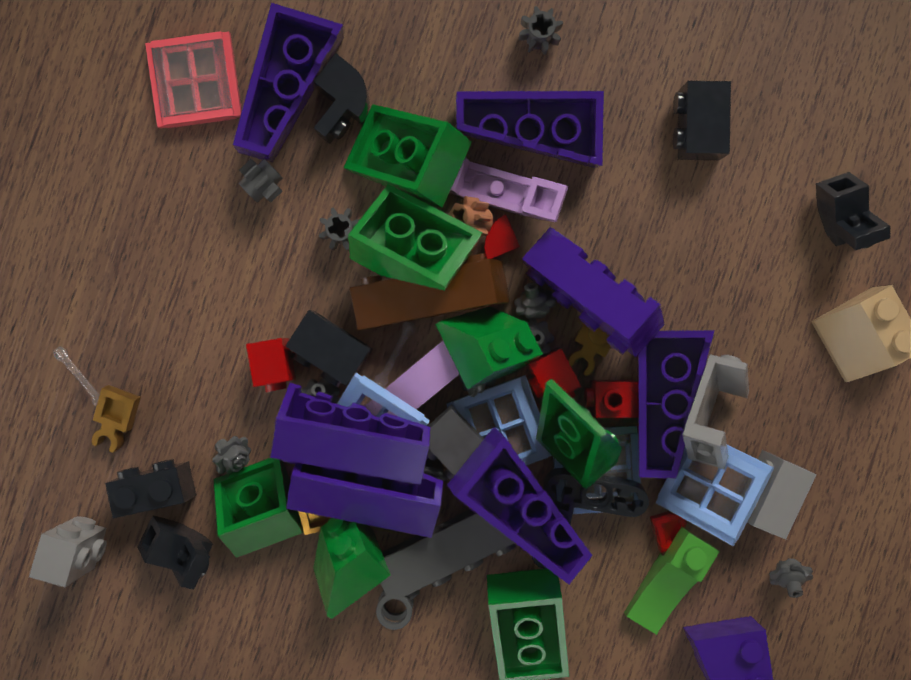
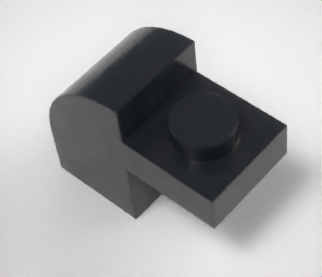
M335 53L314 80L318 91L333 102L314 127L318 135L329 144L335 138L339 140L345 135L351 125V122H349L351 117L363 126L370 110L369 94L362 76L351 64Z
M850 172L816 183L818 213L827 236L836 247L847 243L853 249L859 250L869 248L876 243L891 238L890 225L869 211L868 184Z
M153 515L137 548L145 563L172 569L180 587L194 590L199 579L208 570L209 552L213 543L203 534L179 522Z

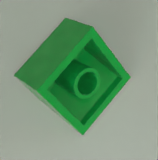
M492 307L445 319L435 324L467 390L517 372L543 355L527 322Z
M268 458L244 467L238 472L225 474L213 479L218 537L236 558L303 533L299 512L286 509L290 479L281 459Z
M330 518L321 527L313 569L326 615L332 619L391 574L374 531L369 525Z

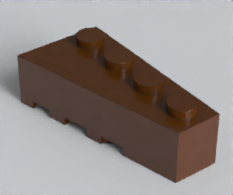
M485 254L468 256L445 291L397 279L383 281L380 275L362 278V285L350 287L358 330L399 324L419 318L436 317L449 314V312L468 311L490 304L510 303L503 261L485 259Z

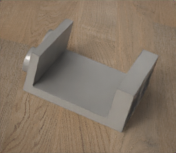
M709 355L682 436L688 459L725 469L729 457L725 432L709 428L707 425L719 391L745 398L748 397L747 363H743L739 358L731 355H721L720 357Z

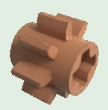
M464 196L463 204L455 203L449 214L455 219L483 232L484 236L488 235L493 224L492 213L487 209L489 203L481 202L478 198Z

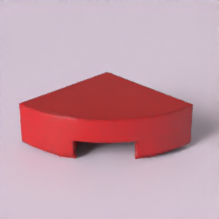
M506 214L492 224L486 236L484 247L486 259L497 258L520 247Z
M671 511L649 517L657 546L661 553L667 551L681 526L686 528L687 520Z

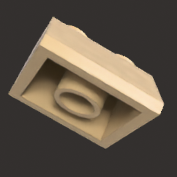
M892 285L871 287L811 321L845 382L895 367L911 358V318Z

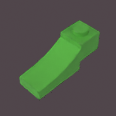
M681 526L664 555L659 554L624 611L626 617L657 635L669 615L687 592L698 581L702 582L720 551Z

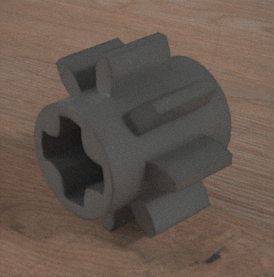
M535 6L531 18L522 16L520 24L526 29L519 32L518 39L527 41L529 53L533 49H537L546 55L550 43L559 45L561 37L554 32L561 30L563 21H555L552 16L554 9L551 8L546 12L540 11ZM540 26L541 31H547L546 35H541V32L535 30V27Z
M250 159L239 169L244 178L238 184L257 203L263 197L272 202L283 192L277 185L283 177L265 159L258 165Z
M332 207V216L328 220L324 218L319 219L325 225V231L319 234V238H331L332 241L329 248L333 251L337 248L338 244L343 245L349 251L348 234L359 220H350L352 216L350 208H347L344 214H338ZM338 222L349 226V228L344 230L346 236L343 238L333 233V231L337 230Z

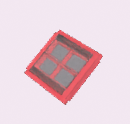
M229 31L190 35L145 43L156 122L159 129L232 120L241 116L242 109L232 39Z

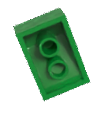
M372 104L343 168L383 186L390 184L423 202L442 208L472 141L448 122Z
M388 184L348 234L350 259L380 276L445 291L482 238L483 232Z
M552 379L546 383L536 440L587 489L617 464L622 446L612 432L605 430L593 419L588 409L578 405Z
M548 568L487 575L488 606L499 680H543L570 677L559 577Z

